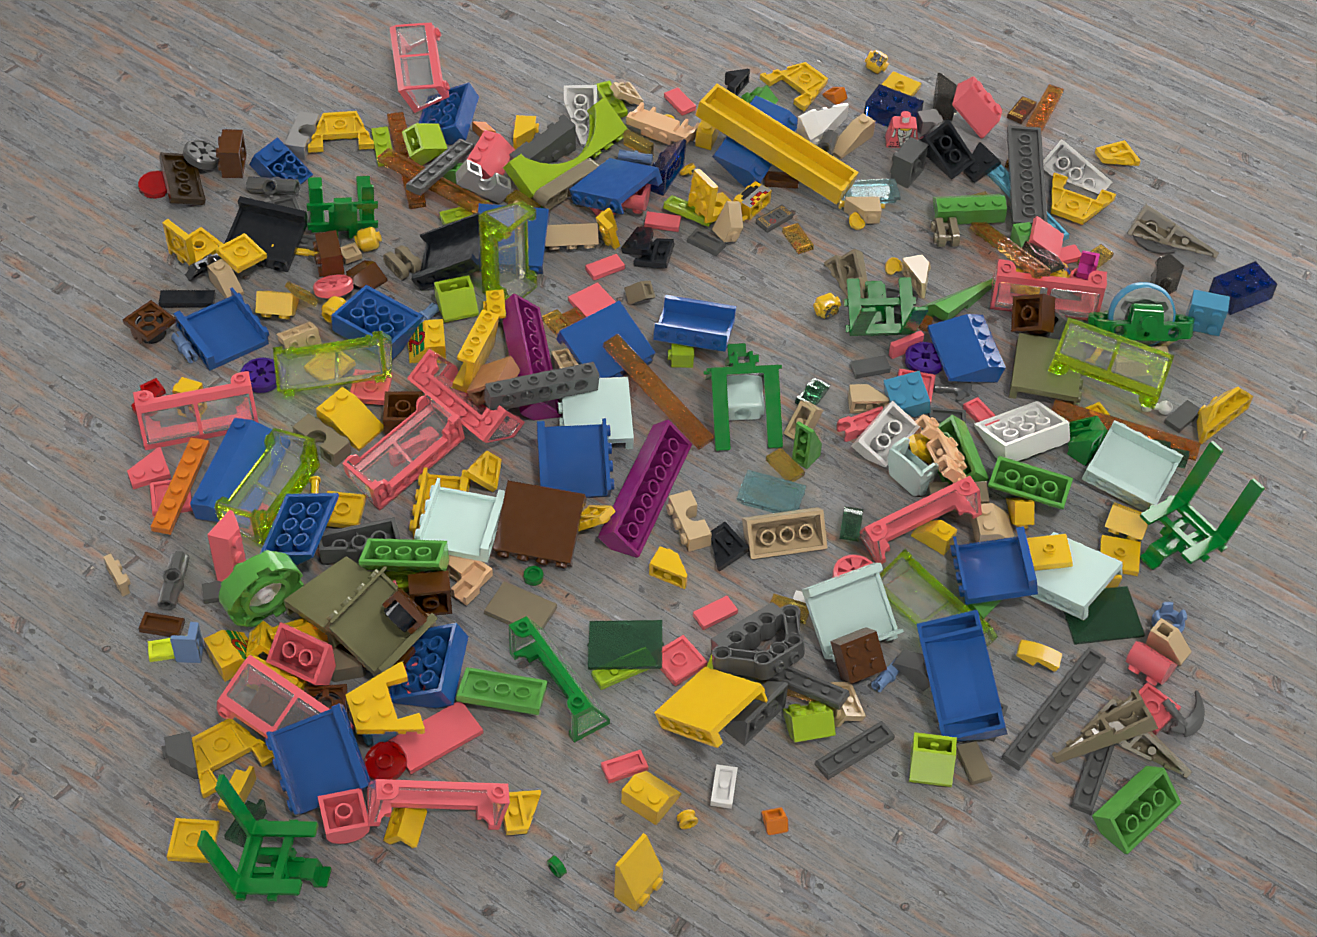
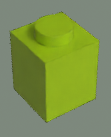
M671 343V349H668V360H671V368H693L694 347Z

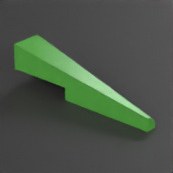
M993 278L920 307H928L926 316L931 319L934 316L942 321L952 319L964 308H970L991 290Z

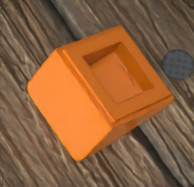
M832 87L822 94L823 97L836 105L847 99L844 87Z
M472 122V131L479 137L482 136L485 130L496 133L486 122Z
M783 808L761 811L768 835L788 832V818Z

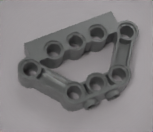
M771 602L711 638L713 669L727 674L753 676L760 680H767L781 673L788 666L797 663L805 654L804 636L800 632V608L792 604L780 608ZM784 630L785 640L772 643L767 651L756 652L747 650L749 648H757L762 640L771 639L776 635L777 631Z

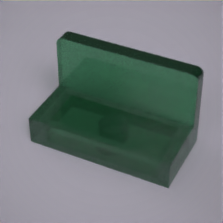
M259 799L257 804L248 800L245 803L255 820L264 819L267 814L264 800ZM234 819L224 834L225 840L244 848L247 835L236 819Z

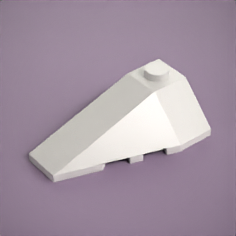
M565 85L564 103L571 121L576 125V134L581 146H585L589 133V114L587 110L597 103V85Z
M849 104L833 105L829 109L823 107L819 111L812 109L798 116L797 134L817 146L821 143L824 132L827 130L835 131L847 118Z
M1062 139L1043 160L1044 170L1051 176H1053L1054 172L1068 177L1067 182L1097 194L1102 189L1107 190L1113 183Z

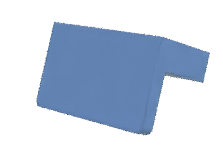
M190 622L188 636L172 635L170 638L176 662L201 663L204 642L199 622Z

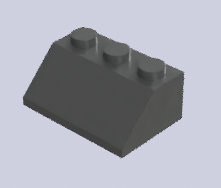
M767 681L763 687L768 701L763 702L754 699L726 725L725 731L745 746L785 708L788 690L786 682Z

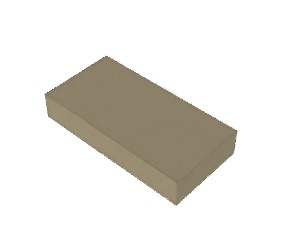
M977 741L956 747V752L971 785L992 780L993 776Z

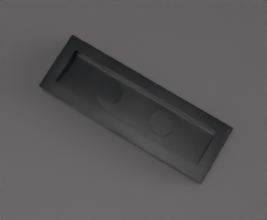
M160 290L158 304L161 308L208 307L215 304L216 293L215 290Z

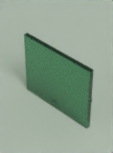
M1128 586L1104 588L1088 607V616L1085 620L1063 611L1074 645L1145 636Z
M663 620L590 621L589 643L587 644L588 670L662 669V646H664Z

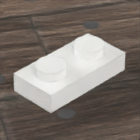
M716 764L710 806L732 809L738 767Z

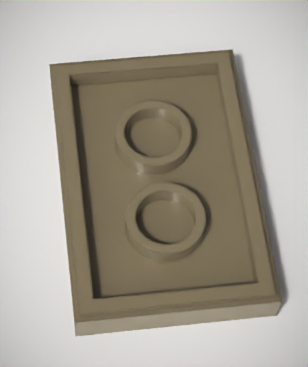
M504 581L485 608L484 614L508 625L527 616L544 629L557 609V604Z

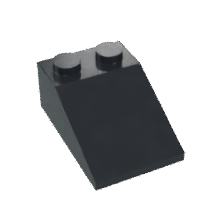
M949 119L938 123L918 139L928 144L926 157L951 180L976 161Z

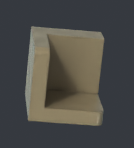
M651 280L640 281L624 287L629 304L655 298Z

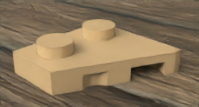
M613 82L610 86L614 92L613 95L619 100L623 99L630 104L637 105L644 101L630 82L626 84L624 82Z

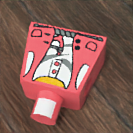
M903 111L901 116L892 117L885 135L886 148H900L902 143L906 142L910 137L918 140L916 118L911 117L910 112Z

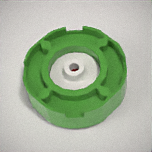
M266 550L234 566L233 572L221 583L219 602L237 626L256 627L262 622V619L272 614L278 617L286 611L284 599L304 586L301 581L303 575L289 555Z

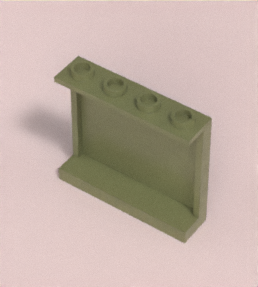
M1019 333L1015 349L1009 398L1016 399L1017 392L1073 401L1072 409L1075 410L1076 403H1080L1082 392H1079V389H1082L1084 379L1080 377L1084 375L1085 365H1082V363H1085L1087 352H1083L1084 344Z
M347 556L284 599L287 615H291L294 612L324 632L328 637L329 644L334 648L341 643L324 627L329 622L326 618L334 610L339 612L343 608L340 604L348 596L353 598L356 595L354 590L362 582L366 585L370 581L368 577L371 572Z
M385 566L380 571L375 569L368 577L370 581L366 585L362 582L354 590L356 595L353 598L348 596L340 604L343 608L339 612L334 610L326 618L329 622L324 626L375 677L391 668L438 619L431 613L427 617V621L412 634L408 630L403 632L384 613L386 608L382 605L398 588L383 573L387 569Z

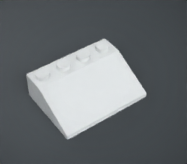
M1039 401L974 423L975 429L997 459L998 456L1019 461L1030 458L1038 453H1044L1054 447H1060L1070 441L1069 422ZM999 420V421H997V422H995V423H992V424H990V425L985 426V424H988V423H990V422Z

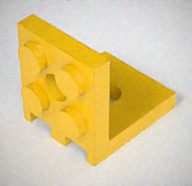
M696 169L691 180L688 206H694L695 213L698 216L703 215L705 217V223L715 222L726 201L731 200L723 192L717 193L718 186L700 169Z
M169 219L162 222L169 254L175 253L178 261L182 264L186 262L190 266L209 254L214 255L216 254V248L223 245L221 241L202 227L188 235Z

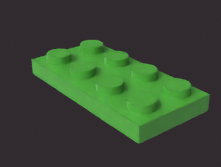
M466 667L456 695V701L539 715L548 681Z

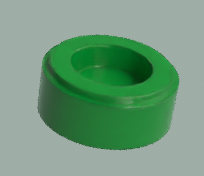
M530 566L524 570V581L526 584L537 586L542 583L544 573L540 567Z
M553 855L547 860L549 869L556 877L561 878L567 873L564 864L557 856Z

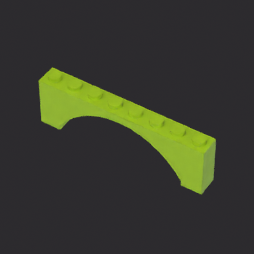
M605 97L587 110L589 114V133L585 147L578 157L565 163L547 164L525 158L521 153L503 167L527 201L534 197L535 192L539 188L592 156L596 158L602 153L601 150L603 148L607 150L614 145L613 141L619 142L625 137L624 133L628 131V128Z

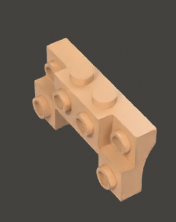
M643 102L626 116V124L641 129V135L671 145L674 141L686 146L690 140L693 141L695 139L696 130L700 124L697 122L692 127L688 125L689 119H685L680 125V121L656 113V107H652L650 111L645 110Z
M924 414L921 415L915 423L923 428L921 434L930 439L926 446L934 462L939 465V472L951 480L953 484L966 478L963 472L967 468L964 462L965 457L958 451L957 442L952 437L948 438L938 428L939 423L935 418H930Z
M449 555L446 571L449 570V577L457 581L451 588V595L467 606L480 594V588L493 576V569L482 561Z

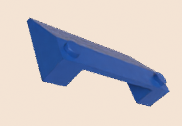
M755 96L750 102L752 106L795 132L797 129L798 118L789 110L759 96ZM726 136L712 156L745 188L755 181L760 183L772 166L770 162Z
M234 417L190 502L195 518L219 522L231 510L239 526L250 527L287 453L292 438L253 420Z
M978 610L918 623L917 629L941 735L956 737L957 742L1007 735L1006 724Z

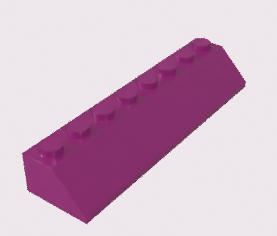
M513 293L505 300L506 318H502L509 352L508 355L512 356L520 369L517 377L553 370L540 308ZM559 399L519 407V411L523 416L534 421L563 416L559 414Z
M669 419L652 426L613 505L615 513L603 525L598 535V538L610 550L635 558L640 556L691 449L692 443Z

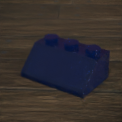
M683 139L667 146L664 152L659 154L657 162L652 164L653 167L659 168L663 183L659 186L651 184V192L662 196L665 195L684 166L687 140Z

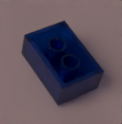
M879 84L865 102L864 114L876 121V123L889 127L892 117L901 116L903 111H908L911 113V117L917 118V112L923 109L924 100Z
M1255 261L1213 277L1209 293L1230 297L1228 314L1232 315L1272 299L1277 283Z

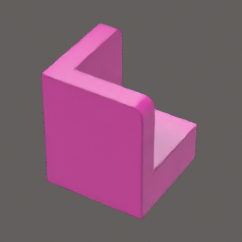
M1083 250L1076 277L1088 280L1089 274L1097 269L1100 254Z

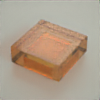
M578 307L562 314V319L568 326L586 318Z

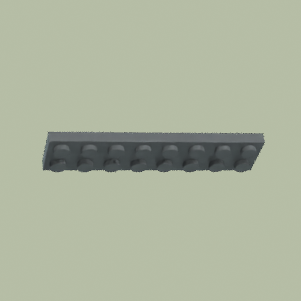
M1008 125L1007 145L1012 227L1013 224L1030 222L1032 226L1033 219L1037 216L1048 223L1041 128Z

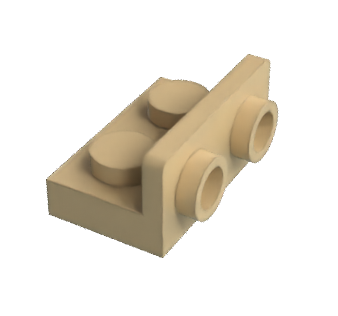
M311 322L276 334L278 341L284 345L288 356L322 343L317 327Z
M831 682L834 685L849 690L850 696L840 710L827 705L833 710L835 727H840L845 721H862L866 715L852 684L848 682Z

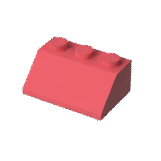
M974 76L957 85L952 105L982 139L1000 121L1002 108Z
M485 130L467 159L481 165L482 179H489L495 173L504 176L506 171L503 167L510 162L509 154L515 149L501 134Z
M231 510L207 534L217 581L221 582L233 572L235 565L246 561L240 529Z
M282 622L279 623L266 662L314 685H329L336 667L332 645Z

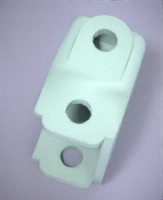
M755 375L727 376L729 421L760 419L761 415H764L765 412L762 377Z
M904 437L889 449V475L911 495L923 496L927 492L929 482L934 481L939 465L937 463H932L929 466L926 465L908 449L910 439Z

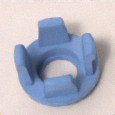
M1163 602L1161 608L1154 612L1151 623L1154 627L1160 618L1173 622L1172 625L1182 633L1185 628L1187 614L1185 610L1180 612L1173 610V602Z

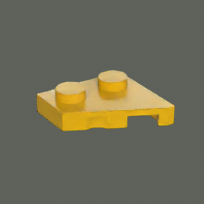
M589 505L582 511L578 531L607 523L615 513L614 508L611 505Z

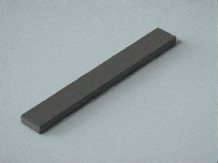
M1088 647L1002 755L1001 760L1020 771L1104 664L1106 657Z

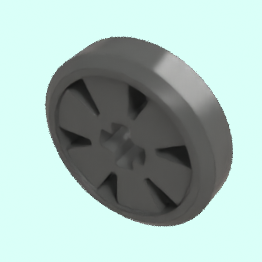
M199 139L190 140L185 144L183 156L188 163L200 169H214L218 166L219 158H216L217 147Z

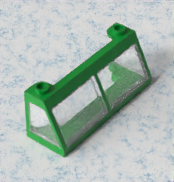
M527 616L509 624V648L514 660H517L518 657H524L530 663L539 659L568 699L567 707L571 712L569 736L575 743L609 725L610 719L545 630Z

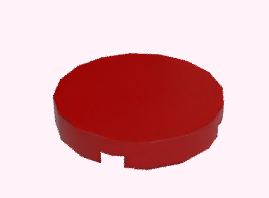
M150 171L140 177L138 187L141 194L143 193L145 197L153 199L165 196L167 188L162 171Z
M382 741L372 746L365 756V766L369 777L373 780L398 779L407 766V755L402 747L394 741Z

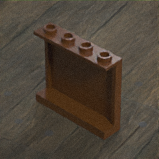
M508 480L493 550L497 553V556L509 558L510 555L516 556L517 560L528 562V559H532L541 565L554 563L558 568L567 569V566L573 567L572 559L583 506H585L587 500L586 495Z

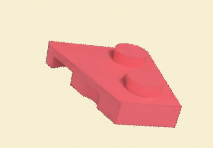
M161 447L156 448L127 470L133 489L150 485L151 482L171 479Z

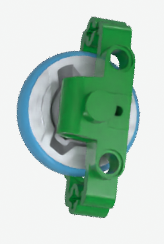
M1137 282L1121 289L1111 301L1108 310L1104 312H1091L1088 315L1087 334L1096 337H1113L1123 344L1134 348L1150 347L1160 341L1191 339L1193 337L1195 319L1186 315L1176 314L1171 296L1162 287L1150 282Z

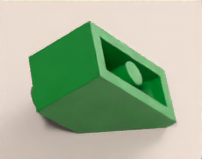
M1098 416L1069 422L1070 439L1073 436H1078L1081 432L1102 430L1104 433L1100 442L1101 445L1108 433V430Z
M1102 430L1085 431L1076 437L1073 436L1068 442L1069 449L1067 455L1086 466L1092 461L1098 451L1104 432Z

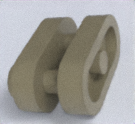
M942 217L934 218V221H931V232H934L933 242L937 247H945L948 241H950L951 247L959 246L960 233L956 217H948L947 223L943 222Z
M403 245L395 248V254L389 251L383 255L386 266L400 280L409 277V271L415 274L421 270V260L417 256L415 257L408 247Z

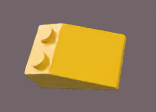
M343 387L316 408L317 418L326 426L332 427L339 435L348 438L350 445L358 451L384 431V425L357 396Z
M644 833L615 864L614 897L635 912L640 906L644 907L647 904L651 893L654 890L658 891L664 882L663 868L647 835Z

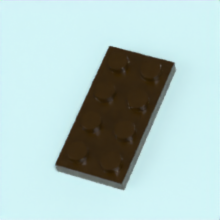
M160 152L159 159L170 203L205 205L206 198L198 168L188 163L183 154Z

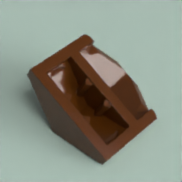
M364 260L346 271V275L352 278L353 285L360 288L368 285L376 289L388 281L385 274L374 261Z

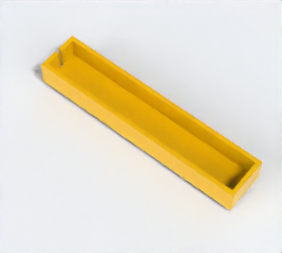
M716 84L699 102L695 116L837 205L853 186L859 173L858 171L719 84Z

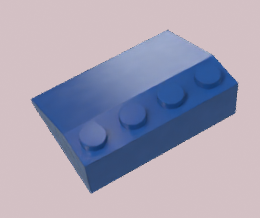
M470 82L450 88L448 90V98L422 111L419 123L439 124L446 144L452 145L459 139L465 141L467 139L479 99ZM438 92L428 95L425 105L442 98Z
M365 285L331 315L332 330L391 362L402 352L423 320L424 315Z
M965 314L928 325L927 330L948 381H999L1006 366L983 315Z
M286 494L260 554L266 550L286 553L295 565L313 558L339 494Z
M457 623L428 628L412 645L415 647L416 652L406 663L405 669L408 681L391 686L389 694L392 703L430 708L454 705L469 637Z

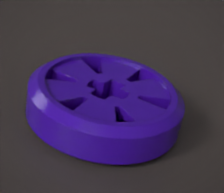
M918 342L909 346L906 350L905 364L909 370L934 375L942 371L943 366L933 343Z
M260 357L252 359L241 369V372H249L252 391L256 393H265L275 389L283 378L280 364L271 358Z

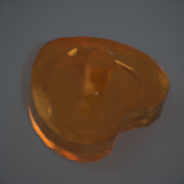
M925 315L918 328L927 332L928 325L933 324V318Z

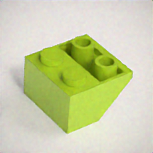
M416 123L402 131L409 156L419 166L438 157L448 149L439 124Z
M469 275L434 282L435 298L444 323L479 315L474 287Z
M813 700L809 701L808 705L801 706V704L796 703L782 709L789 736L794 742L836 735L833 710L824 703Z
M914 732L911 744L909 782L952 787L957 738Z

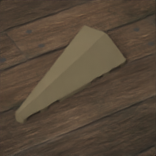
M1147 203L1137 214L1127 232L1129 235L1205 254L1214 258L1219 254L1218 251Z
M853 249L843 256L835 255L824 262V265L831 271V275L838 281L840 288L846 296L847 279L858 278L860 280L861 298H868L867 292H865V282L868 280L863 252Z
M1137 689L1131 690V695L1124 701L1121 699L1117 701V706L1109 713H1102L1083 728L1081 735L1074 741L1068 740L1066 747L1060 752H1053L1052 755L1056 763L1058 764L1158 729L1153 716Z
M1115 695L1088 724L1102 713H1109L1117 706L1116 702L1120 699ZM1152 731L1117 743L1141 757L1183 775L1185 778L1192 773Z

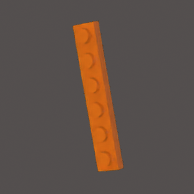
M190 437L150 526L153 532L171 535L210 447L209 440Z

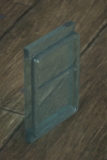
M895 179L855 180L853 186L845 194V197H880V203H895L896 200L901 199Z
M747 470L737 500L741 501L743 505L772 513L795 511L800 509L807 486Z

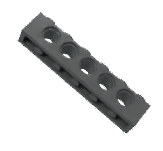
M594 362L486 383L484 400L490 410H497L499 405L506 410L597 391L600 375Z

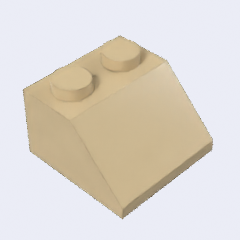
M993 503L981 504L982 515L974 519L972 516L970 517L976 542L1014 537L1009 514Z

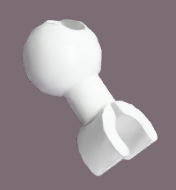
M1144 398L1142 411L1149 412L1153 409L1158 410L1163 415L1171 413L1173 406L1167 400L1156 403L1150 398Z

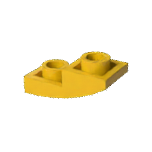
M1021 640L1016 656L1032 666L1039 662L1055 672L1060 667L1062 653L1040 643Z

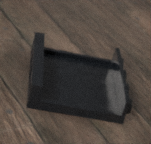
M240 196L237 201L239 210L225 243L245 233L267 253V258L255 265L260 268L274 269L277 272H289L309 222L307 211Z
M478 212L420 234V237L426 243L420 272L412 274L411 280L421 291L434 287V282L458 278L481 270L488 223Z

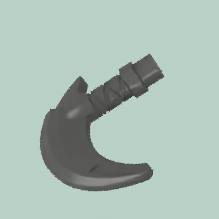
M1133 236L1135 241L1148 251L1158 254H1170L1176 251L1175 249L1161 247L1152 240Z
M957 381V386L934 384V392L955 393L957 395L956 401L958 402L971 395L972 383Z
M1198 690L1194 692L1195 708L1187 718L1181 715L1175 707L1176 705L1169 698L1162 702L1165 710L1176 720V726L1170 728V731L1188 737L1195 734L1201 728L1205 709Z

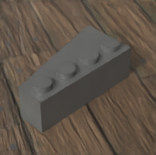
M562 114L558 122L555 124L550 123L546 131L542 134L538 132L530 143L526 141L510 153V161L522 153L525 158L550 164L576 150V125Z
M395 517L324 532L318 545L321 562L337 563L347 556L354 562L359 563L368 538L400 539Z

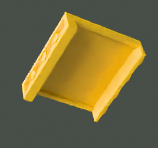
M704 667L654 713L662 729L718 748L723 743L718 732L754 699L767 702L768 699L765 689L760 683Z

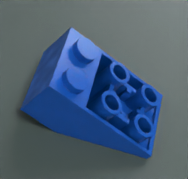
M278 137L257 152L249 164L260 177L298 179L300 185L313 175Z

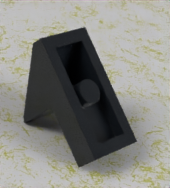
M750 69L727 71L725 73L727 90L738 96L749 83Z

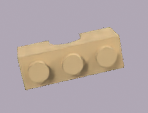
M691 490L670 495L668 504H666V510L669 516L672 515L675 530L680 532L682 545H686L688 552L711 546L712 534L705 519L699 521L689 519L697 516V502Z

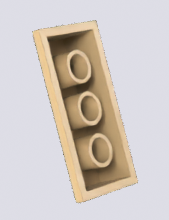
M598 223L548 225L545 246H549V250L560 249V246H567V249H577V245H584V248H595V244H598Z
M818 507L742 518L744 538L749 546L748 553L750 559L828 549L824 511Z

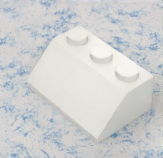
M892 401L882 409L851 446L865 459L886 467L888 465L889 449L902 438L913 435L920 426Z

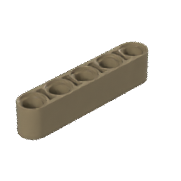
M590 158L582 161L539 188L535 192L533 200L546 209L555 207L571 196L569 191L571 187L594 171L600 164Z

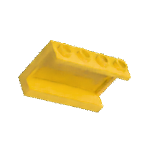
M486 310L480 312L457 355V360L462 361L463 364L453 381L452 388L467 393L477 372L482 365H485L495 345L500 315Z
M424 467L423 474H419L418 478L420 489H416L415 494L417 504L413 505L412 510L414 520H410L409 531L413 532V540L416 529H420L421 514L426 512L424 510L426 500H430V488L432 485H435L437 478H440V487L469 492L471 479L463 475L466 470H462V475L459 477L429 474L428 468Z

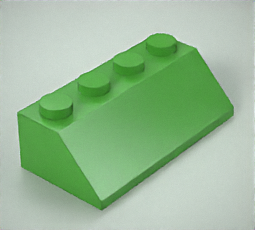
M1002 194L933 197L935 218L942 217L944 223H947L948 217H956L958 224L1005 223L1007 205L1005 196Z
M952 414L941 422L938 428L946 437H952L957 442L958 451L965 457L964 462L967 468L963 472L966 477L971 476L974 482L988 481V475L966 423ZM938 470L941 481L948 482L949 486L952 485L953 482L944 477Z
M998 456L988 487L1064 509L1073 478Z
M368 538L359 559V565L366 570L377 569L378 571L384 566L387 568L386 570L395 572L446 571L449 563L447 541Z
M1145 766L1096 811L1092 817L1100 833L1124 854H1128L1181 804V801L1165 768Z

